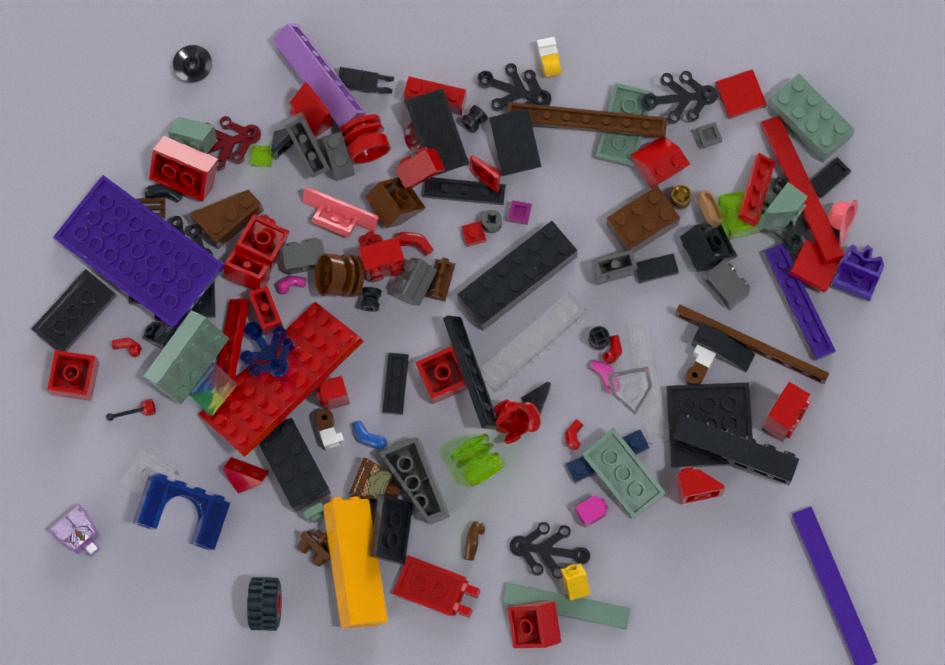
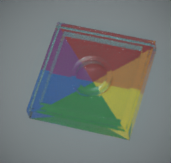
M212 362L189 395L212 416L238 384L221 367Z

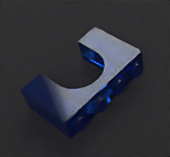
M161 473L148 476L132 523L150 530H156L165 505L174 497H184L193 503L198 515L190 544L208 551L215 550L230 502L224 501L225 497L218 494H213V496L205 494V489L186 487L187 483L175 480L173 482L167 480L168 476Z

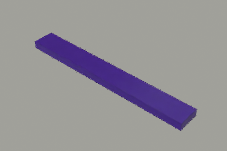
M812 506L792 513V518L854 664L874 665L878 663Z

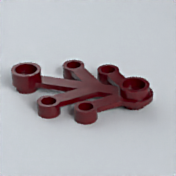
M228 116L220 119L222 129H231L239 134L231 136L215 129L216 138L221 141L216 142L207 154L223 149L220 156L217 157L218 162H223V164L217 166L216 170L221 171L225 169L226 161L235 144L241 142L239 150L233 152L232 158L236 164L244 162L245 154L250 145L257 143L261 138V130L258 126L251 124L244 127L232 122ZM229 121V124L223 125V122ZM253 131L254 134L249 136L248 133ZM237 155L242 156L240 159H235Z

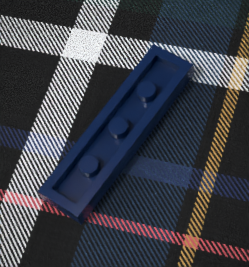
M641 429L623 437V440L635 455L650 448ZM583 456L566 464L575 484L596 474Z

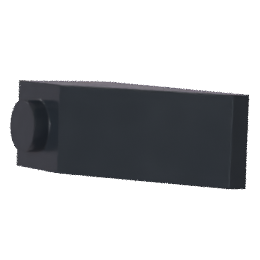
M701 322L691 344L695 348L698 344L716 353L715 358L745 373L755 356L753 352L723 332Z

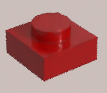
M481 221L462 226L467 247L486 242Z

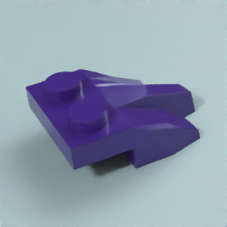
M852 244L843 257L832 286L870 302L884 268L882 257L872 258L873 248L869 245L862 252H858L857 247Z

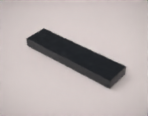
M431 177L425 181L424 198L504 205L506 184H500L499 191L495 192L484 182Z

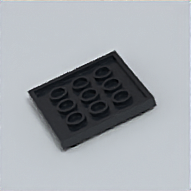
M749 382L666 386L671 468L734 466L671 441L681 415L686 416V414L696 417L697 421L702 423L711 422L723 431L725 429L732 430L737 433V436L742 438L745 436L753 438Z

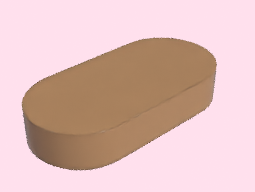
M702 190L696 196L697 202L706 221L711 226L718 227L724 222L723 214L714 195L707 190Z

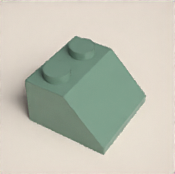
M788 182L765 211L756 228L787 227L790 221L795 223L807 206L804 202L808 196Z

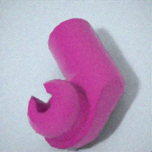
M289 275L278 282V292L280 294H287L292 286L305 288L307 278Z

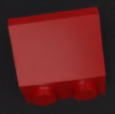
M306 82L289 102L291 107L289 112L292 117L303 112L317 138L333 126L330 111Z
M666 137L665 139L658 138L630 155L651 189L690 165L681 148Z
M253 214L238 239L235 250L269 264L271 273L279 259L282 247L285 245L290 231Z
M683 468L676 477L681 505L720 497L725 489L723 483L699 468Z
M539 601L507 607L514 648H546L562 643L555 601Z

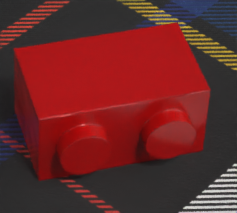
M421 148L416 151L417 155L414 157L408 156L400 160L401 164L396 166L395 170L405 189L414 188L445 170L435 148Z
M233 250L224 263L225 279L253 291L266 286L270 280L269 264L237 250Z
M268 286L249 292L264 334L268 335L283 329L282 321Z
M342 375L324 380L319 385V389H316L320 405H325L326 409L331 410L350 404Z

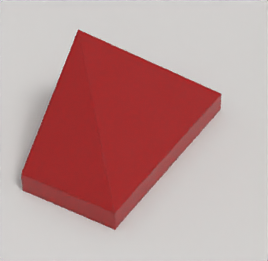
M474 155L470 156V171L491 189L498 192L500 189L501 170Z
M233 457L228 460L223 468L224 473L238 494L260 486L269 474L268 470Z

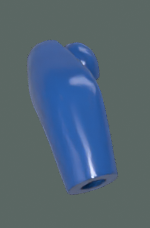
M356 421L352 424L360 443L376 449H382L387 446V439L381 435L369 433L362 421Z

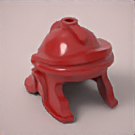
M505 399L494 407L497 416L496 425L500 424V427L496 430L500 433L508 434L504 439L506 444L518 441L521 435L528 431H537L541 425L539 411L530 402L521 404Z

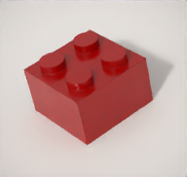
M398 237L359 247L368 281L378 282L386 276H399L405 271V259Z
M453 346L416 362V368L433 404L468 389Z
M55 350L47 390L54 396L92 401L99 360L93 355Z

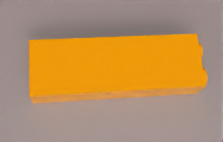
M360 496L350 497L348 500H343L342 497L331 498L329 503L323 505L341 629L373 627L387 623L388 619L378 558L370 556L374 528L369 499H361Z

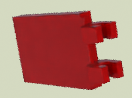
M408 555L393 595L449 617L456 616V613L470 618L473 612L472 608L460 604L464 593L478 599L481 591L479 588L469 585V581H467L465 576Z

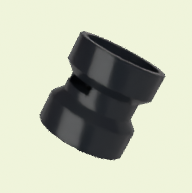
M473 105L470 108V113L464 115L460 121L469 131L476 133L479 125L485 123L488 116L481 108Z
M363 287L361 290L363 298L360 301L359 308L368 312L379 311L380 303L378 301L382 290L375 287Z
M596 326L590 331L589 345L592 349L601 351L608 346L610 337L608 330L602 326Z

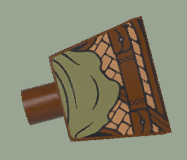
M364 457L349 494L350 497L360 496L361 499H369L370 502L377 503L378 494L398 498L402 487L391 484L394 478L391 472Z

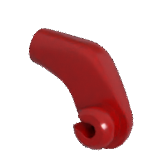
M403 231L397 235L401 246H414L425 256L434 251L422 234Z

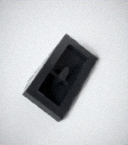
M286 128L274 131L271 153L275 160L294 144Z
M546 382L521 397L523 404L526 402L534 404L539 414H541L551 388V383Z

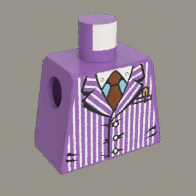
M80 504L49 530L56 538L77 554L85 550L90 556H93L100 550L99 546L94 542L100 534Z

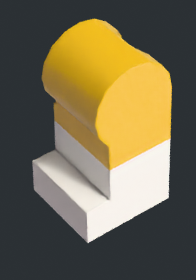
M555 37L537 40V49L545 77L561 75Z

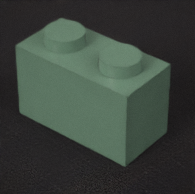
M179 117L168 130L170 139L206 154L217 142L213 125Z

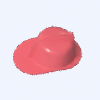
M852 200L850 203H835L828 214L831 226L840 231L841 244L845 242L849 228L856 216L857 200Z

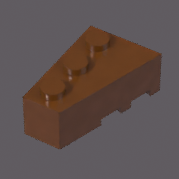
M248 189L190 213L192 221L200 227L208 239L220 249L247 226L253 214L259 216L264 209L262 203Z

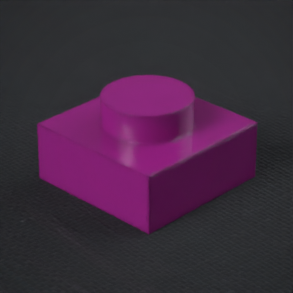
M512 200L508 221L528 225L532 204Z

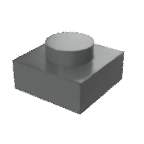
M716 122L696 129L703 149L719 144L723 140Z

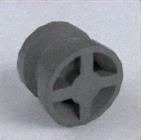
M488 210L482 216V226L487 233H496L501 229L502 217L496 210Z

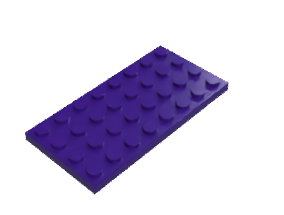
M104 175L101 176L53 237L174 329L180 325L225 267L222 262Z

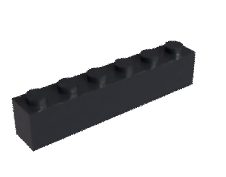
M681 415L671 442L785 485H790L799 462V458H796L794 453L777 451L773 445H761L756 443L754 438L748 436L742 438L737 436V433L732 430L725 429L723 431L718 429L717 425L711 422L702 423L697 421V418L692 415Z

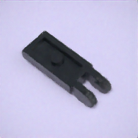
M340 67L338 77L349 89L392 94L393 89L378 87V80L391 82L394 81V76L347 67Z

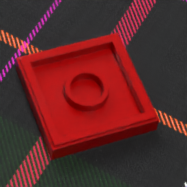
M753 69L715 82L729 119L767 106Z
M806 239L789 274L825 293L842 258L825 263L817 245Z

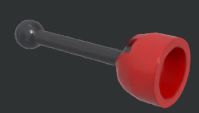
M148 399L140 404V408L116 414L108 413L106 419L112 421L114 418L138 412L145 416L155 415L153 399Z

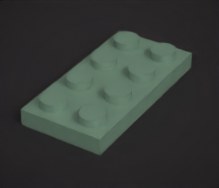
M615 83L607 112L648 115L649 111L642 107L641 100L646 94L653 93V91ZM602 132L596 159L635 168V163L630 155L639 150L643 136Z
M612 428L581 453L632 519H635L666 493L615 428Z

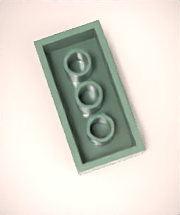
M800 74L796 75L773 95L768 103V108L776 116H780L782 122L822 162L852 137L855 130Z
M191 310L143 377L168 398L182 405L229 338L206 317Z

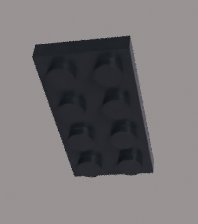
M440 88L406 100L405 103L421 148H435L443 163L445 170L439 174L468 165L469 161L444 89Z
M85 269L31 329L55 350L67 352L117 295Z

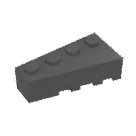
M417 437L379 453L427 522L432 525L450 517L423 445Z

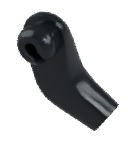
M162 184L149 185L144 191L146 198L166 197L177 203L184 197L181 192Z

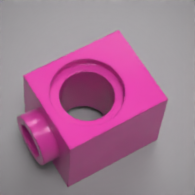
M597 494L575 506V511L585 528L606 517L607 509H609L604 498L600 499Z

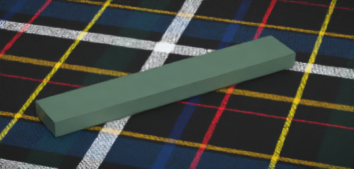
M507 582L503 604L514 606L539 601H555L557 615L627 629L631 608L585 598L570 600L566 594Z

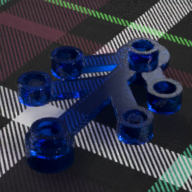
M257 322L247 324L244 333L249 339L255 340L263 351L250 352L245 350L241 353L240 359L243 363L250 364L248 371L252 376H258L261 372H270L274 377L283 376L289 369V363L286 359L289 351L295 348V342L289 337L285 338L287 331L283 326H277L273 330V338L269 346L262 337V328ZM283 339V341L281 342L282 349L280 351L279 357H276V352L280 340ZM253 360H269L270 363L259 364L253 362Z

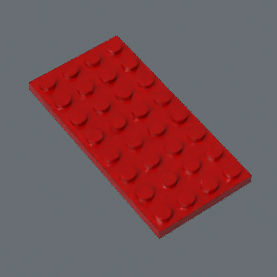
M315 301L233 380L237 383V386L213 415L205 408L198 415L242 456L246 457L364 341Z

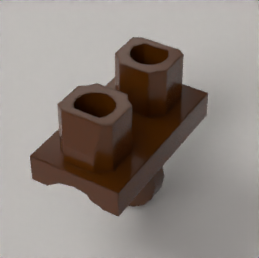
M318 529L314 534L310 530L307 532L303 531L300 535L302 539L297 548L304 554H307L313 548L317 553L311 560L318 567L331 560L327 531L322 533Z

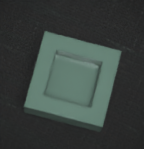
M321 502L303 511L308 523L311 521L315 523L324 517Z

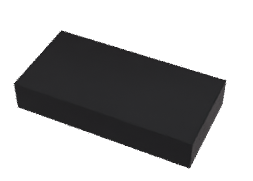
M837 157L810 182L816 194L822 199L851 173V170Z
M674 253L636 263L639 284L679 274Z

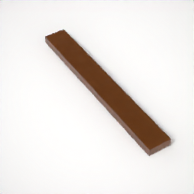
M508 102L507 113L528 108L532 126L664 139L666 136L667 117Z
M679 304L676 310V317L697 327L703 322L723 332L748 350L821 384H825L830 374Z

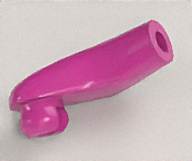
M594 359L590 369L602 376L608 393H617L619 382L614 369L610 365Z

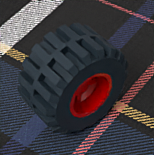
M252 577L247 596V620L250 630L277 631L280 625L282 591L279 578Z

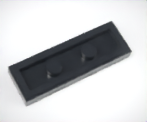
M388 353L383 414L403 415L409 354Z

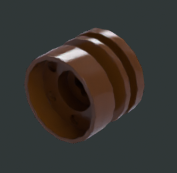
M323 253L320 255L314 273L317 292L322 296H358L362 290L365 275L361 258L357 255L346 254L340 256L338 254Z

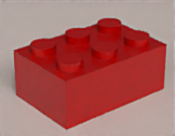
M163 136L152 152L149 179L203 202L214 187L218 158Z
M789 381L769 412L761 430L781 442L786 437L790 439L811 403L808 400L811 394Z

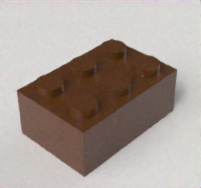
M656 186L608 216L606 225L624 251L632 250L634 254L678 226L680 217L660 188Z

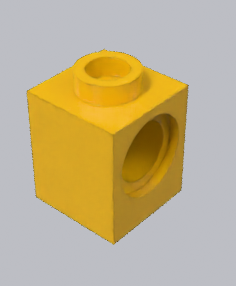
M581 563L561 569L564 588L570 600L591 595L587 574Z

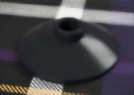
M188 45L181 48L175 54L173 69L181 80L189 83L199 82L209 75L212 69V58L205 48L198 45ZM192 64L197 65V67L194 69L190 68Z

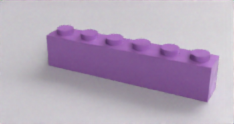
M286 24L272 40L277 45V50L288 59V64L299 73L301 81L307 82L330 111L335 125L342 128L350 120L364 116L366 111L298 24Z

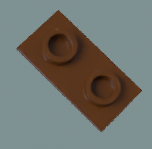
M448 258L436 259L434 268L437 269V272L427 290L426 297L446 302L456 265L449 262Z

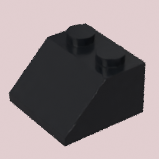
M709 223L697 224L680 236L683 247L688 252L692 265L696 268L697 272L711 270L723 260L728 262L738 257L722 225L713 227Z

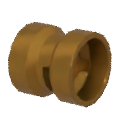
M685 185L674 187L671 193V205L678 210L686 209L690 204L691 190Z

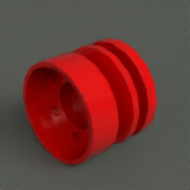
M375 114L360 116L342 126L341 133L344 137V142L349 145L347 150L351 162L354 164L375 161L391 150L387 135L383 133L384 127L381 124L380 116Z

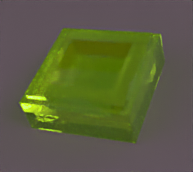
M253 145L251 166L271 167L272 146Z

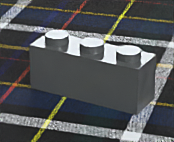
M303 112L285 120V127L311 177L314 178L330 170V165Z

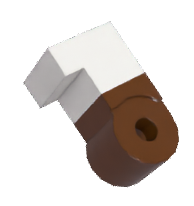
M697 344L693 356L697 357L694 365L687 370L685 381L688 385L702 383L716 353Z
M326 408L320 409L316 413L315 418L325 450L345 445L342 432L338 434L335 432V419L332 412Z

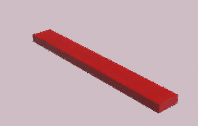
M780 116L761 121L760 126L784 177L791 185L808 196L804 202L807 206L802 211V215L824 262L827 263L843 258L845 254Z

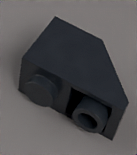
M152 321L145 329L142 339L163 350L177 330Z

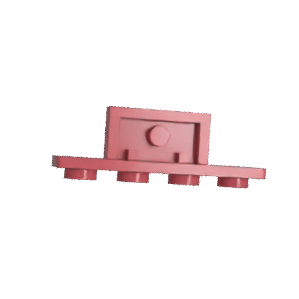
M309 187L304 189L302 202L318 209L312 223L348 238L356 225L373 232L376 231L379 220L378 215Z

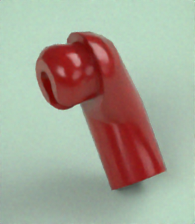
M619 335L609 337L611 348L607 353L603 354V360L607 364L615 363L622 355Z
M130 337L112 341L114 350L126 348L132 357H138L142 351L141 345Z
M575 419L564 434L565 443L572 450H577L580 447L577 433L584 425L578 419Z

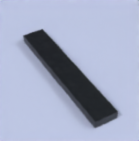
M447 315L443 318L481 428L495 430L500 427V424L496 425L497 416L462 318Z

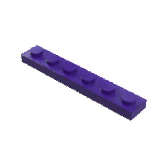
M783 243L765 250L764 254L816 361L834 354L836 350L803 282L789 274L793 262Z

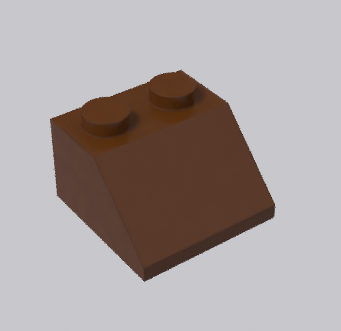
M399 177L378 182L365 196L386 228L401 225L426 208L413 188H404Z

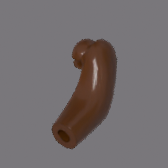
M475 521L470 526L465 545V560L473 561L475 559L478 548V534L485 533V525L483 523L478 524V521Z

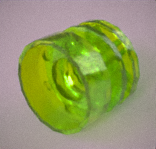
M487 434L479 435L464 442L450 456L453 462H457V469L468 467L462 473V477L468 487H473L486 481L505 466V462L498 452L488 454L494 445L493 443H488L490 439Z

